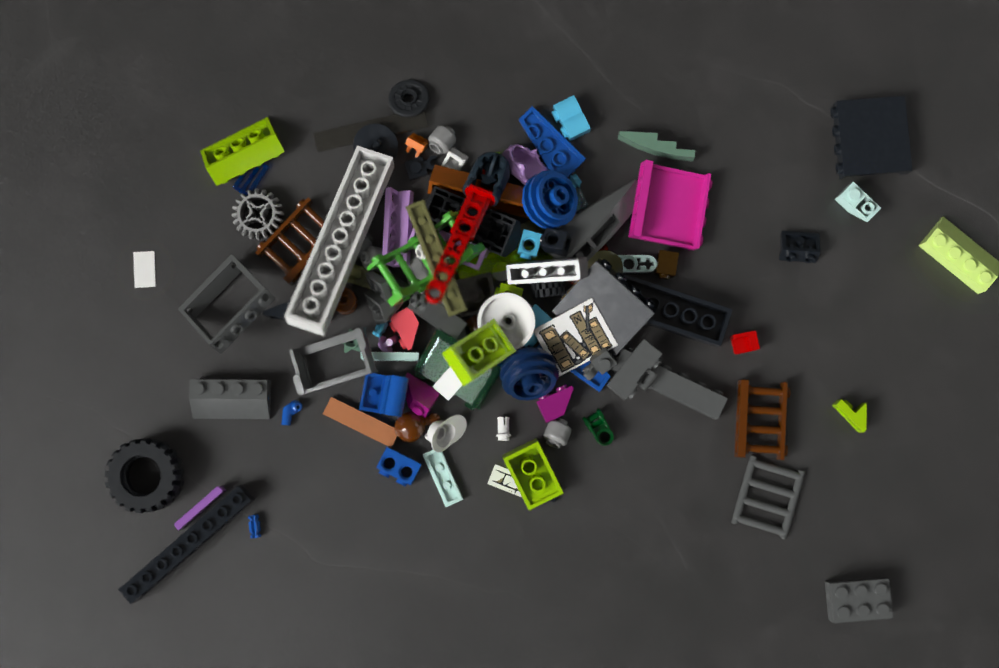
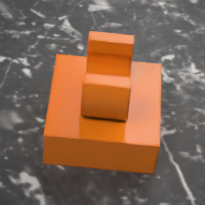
M412 133L405 143L408 145L406 152L409 153L412 148L416 149L415 157L417 158L428 147L429 141Z

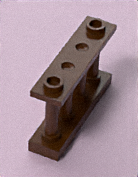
M309 197L306 200L302 199L297 204V209L267 241L263 240L257 246L258 250L255 252L261 258L266 254L285 272L284 275L286 276L283 279L291 286L303 274L317 241L297 220L305 212L321 228L325 222L310 207L313 202ZM291 226L311 244L312 248L308 253H303L284 235ZM278 240L298 258L299 262L294 267H290L271 249Z
M738 380L734 457L746 458V454L749 452L777 454V460H784V457L787 456L788 446L785 445L787 398L790 397L788 382L780 383V388L752 387L749 384V380ZM751 394L779 396V407L751 406V404H748V396H751ZM750 413L778 415V427L750 425V423H747V415H750ZM749 433L778 434L777 446L749 444V442H746V436Z

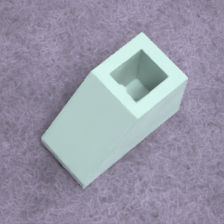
M854 182L849 184L835 198L847 212L866 222L881 209Z

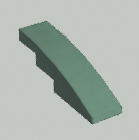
M619 131L618 139L647 153L683 161H693L695 158V150L676 149V141H657L658 133Z

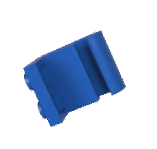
M376 373L366 375L359 410L402 417L409 378Z

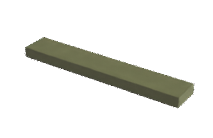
M421 200L405 206L433 276L444 249L425 201ZM440 273L437 275V278L440 281H445L448 279V276L445 273ZM454 276L442 300L448 317L467 310Z

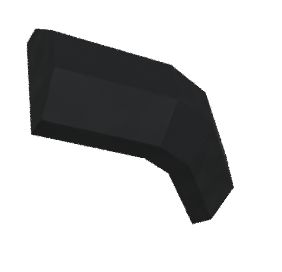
M434 186L426 202L434 226L443 219L442 216L447 212L459 211L465 198ZM471 208L467 213L475 216L478 214V211ZM488 208L473 241L470 240L469 242L474 244L482 243L487 250L502 257H507L516 249L522 235L520 221ZM467 224L460 226L463 232H468L471 229ZM448 225L442 230L452 234L450 232L452 229L450 225Z

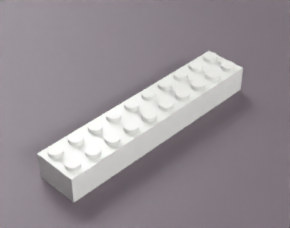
M360 146L356 147L285 313L287 324L325 336L393 172V157Z

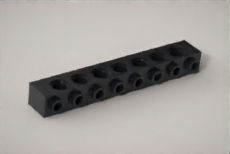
M243 485L237 486L118 589L130 605L140 600L255 499Z

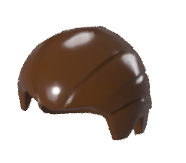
M413 411L405 412L395 422V433L405 442H414L424 434L426 426L440 420V417L437 413H432L424 418L421 415H416Z

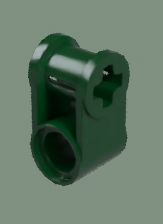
M599 408L587 418H582L599 445L608 446L612 443L614 439L613 432ZM602 432H606L610 436V440L606 443L601 442L599 439V435Z

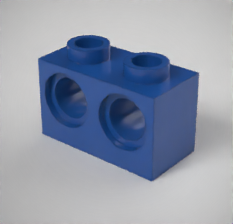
M386 447L376 468L380 469L379 474L387 478L391 475L397 478V483L406 487L407 484L412 485L422 464L390 447ZM387 458H392L395 461V466L392 469H388L385 466ZM406 466L412 469V475L409 478L402 475V469Z

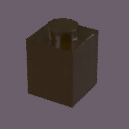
M659 250L654 275H659V278L664 280H670V277L676 276L679 253Z

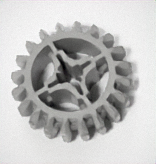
M256 188L253 194L251 190H248L247 197L245 194H241L242 201L236 199L239 206L232 207L237 211L232 213V217L237 218L233 221V224L238 225L236 229L242 231L243 236L249 234V238L253 239L256 234V239L260 240L262 234L267 239L268 232L272 235L274 233L272 229L274 227L276 229L279 228L277 222L283 223V220L278 218V216L284 215L283 211H278L283 206L282 204H277L279 199L277 197L273 198L274 194L272 192L267 195V191L263 189L260 194L259 189ZM256 200H263L268 203H266L265 205L262 204L260 206H255L252 202ZM248 206L249 214L246 220H244V210ZM253 208H254L256 211H259V212H260V215H261L260 217L263 219V221H262L260 218H257V217H256V214H255V211L253 210ZM272 208V218L268 223L266 215L270 212L269 209ZM257 222L261 223L264 226L259 229L247 227L250 224L253 225Z

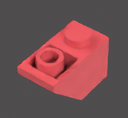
M406 307L391 317L392 322L389 325L394 333H399L401 338L398 341L403 350L407 348L410 352L414 348L420 323L414 313Z

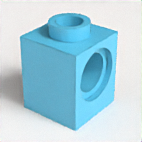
M526 229L522 231L517 250L520 258L526 260L536 258L542 234ZM531 241L534 244V249L526 250L524 242Z

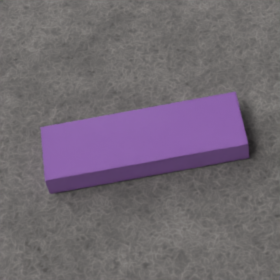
M217 486L174 523V526L177 530L184 529L227 490L223 486Z

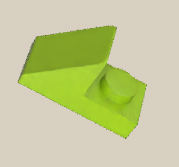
M839 399L832 404L858 433L866 431L867 403H861L854 411L852 410L853 406L847 400Z

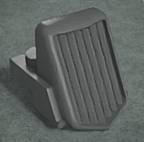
M371 270L365 273L371 290L364 294L369 308L372 310L375 324H384L391 319L404 302L391 307L387 300L393 296V290L380 274L378 275ZM395 279L403 289L409 286L403 280Z

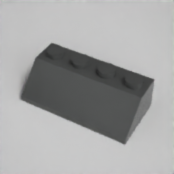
M189 379V401L193 419H270L271 381Z

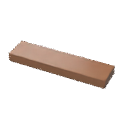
M333 397L330 398L323 412V415L391 448L398 437L394 427Z

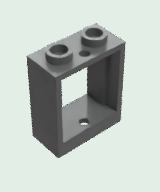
M417 292L409 301L408 309L454 339L458 338L467 324L456 315L448 317L445 307L439 303L432 304L428 302L426 295L422 293L419 294Z

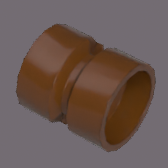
M344 288L335 310L340 314L350 315L357 310L358 298L350 289Z

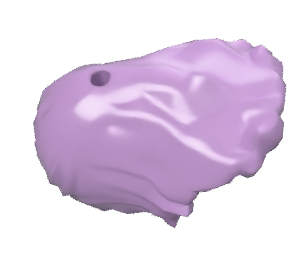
M514 144L510 145L502 153L509 162L510 174L524 185L535 174L548 170L540 161L537 149L529 150L522 145Z

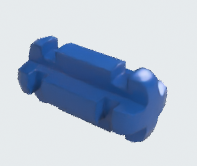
M257 514L248 516V519H250V522H248L249 532L251 533L250 538L252 539L261 537V534H259V531H261L260 520H258L259 515Z

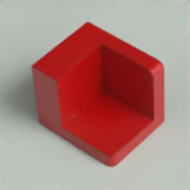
M756 330L730 336L735 355L760 349Z

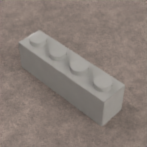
M587 257L521 261L506 265L508 284L581 280L589 276Z

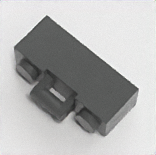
M645 339L642 340L606 386L623 400L627 398L632 399L638 391L636 389L637 386L646 391L657 377L650 369L652 367L655 369L660 364L662 353ZM646 372L649 375L641 383L639 379Z

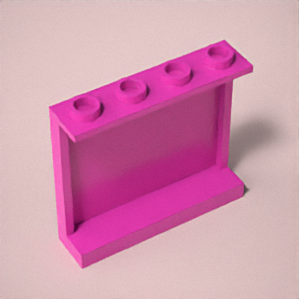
M650 160L643 161L640 164L628 237L688 250L699 249L703 243L702 229L706 225L705 211L709 206L708 192L712 187L711 174L702 175L655 165Z

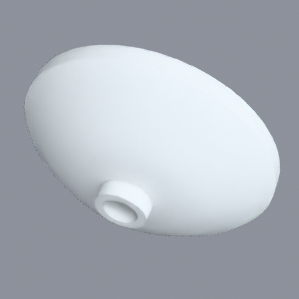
M499 293L490 297L484 302L478 313V329L495 319L515 350L525 345L535 330L536 321L532 307L524 298L514 293ZM507 317L511 318V324L505 322Z

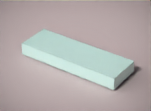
M372 352L374 361L420 360V353Z
M431 450L422 454L445 507L463 500L443 452L438 453Z

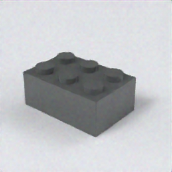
M870 577L825 581L829 621L844 623L893 619L888 578Z

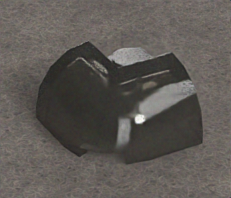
M491 272L456 280L467 308L466 311L460 313L461 318L478 315L484 302L495 295Z

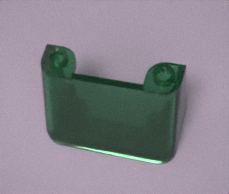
M436 329L413 369L416 371L415 376L423 381L427 378L436 383L450 367L442 353L458 341ZM498 365L493 366L465 386L462 385L454 395L464 400V405L474 411L477 408L479 410L499 378L501 367Z

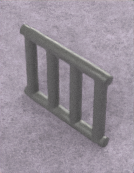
M751 455L731 523H742L778 534L782 539L786 540L805 471L798 470L796 472L757 460V457ZM755 467L795 479L793 490L753 479ZM749 486L789 497L787 509L746 497ZM744 504L785 516L782 528L742 516Z

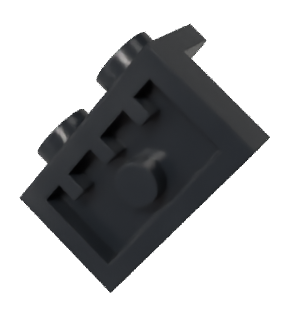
M781 231L779 260L816 263L821 253L820 233Z

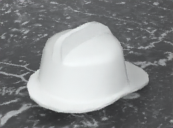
M454 415L445 421H434L425 434V438L431 443L433 450L438 453L443 452L450 445L458 441L466 430V419L462 415Z

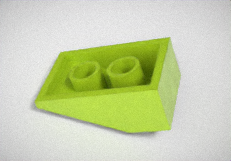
M493 319L448 348L442 355L462 385L465 386L516 352L496 320Z
M536 438L502 455L528 510L563 494Z

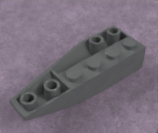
M634 179L575 214L573 219L566 225L560 226L557 230L568 232L572 239L567 256L548 254L553 259L587 257L588 261L633 213L637 181ZM553 240L551 244H556L558 240Z

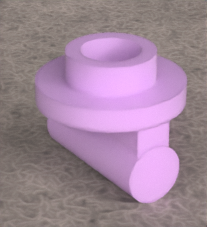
M396 335L388 339L385 336H380L378 346L382 352H392L391 345L397 343L399 338Z

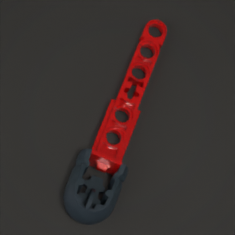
M487 152L480 155L475 161L462 188L466 199L450 231L452 235L433 273V280H430L426 289V299L432 304H438L443 300L447 287L452 281L469 241H473L488 206L494 207L498 204L510 178L509 162L506 157L499 153ZM477 179H481V184L487 187L494 184L493 192L477 187ZM473 208L478 211V214L471 216L467 211ZM467 224L471 229L468 232H463L460 226ZM459 241L461 242V245L458 246L455 252L453 251L455 243ZM453 257L456 262L454 264H447L445 258ZM440 273L447 274L448 279L445 281H440L437 278V275ZM435 289L438 290L441 295L437 298H433L429 295V292Z

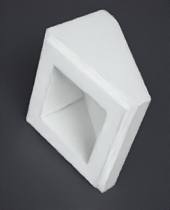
M452 148L449 150L441 166L461 171L469 157Z

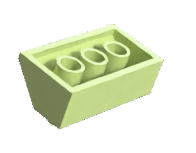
M941 217L918 245L977 294L986 292L999 275V261L945 217Z

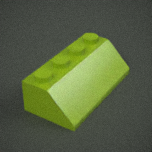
M268 117L200 150L205 167L216 186L225 184L230 179L243 175L248 170L261 166L267 160L277 158L281 153L285 152Z

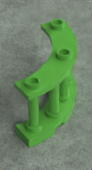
M459 211L447 212L442 216L443 219L435 225L444 250L447 244L439 232L448 225L452 228ZM413 236L407 241V244L388 254L375 256L371 260L372 263L367 267L368 271L378 267L393 290V296L387 301L391 307L410 299V295L417 291L419 294L427 289L430 280H433L426 259L421 260L429 271V276L420 280L415 277L402 256L417 248L420 244L417 236ZM469 242L458 266L465 261L469 263L486 249L482 243L474 245ZM447 257L449 264L456 262L455 258ZM394 259L397 261L410 282L408 287L403 289L398 285L387 268L386 263Z

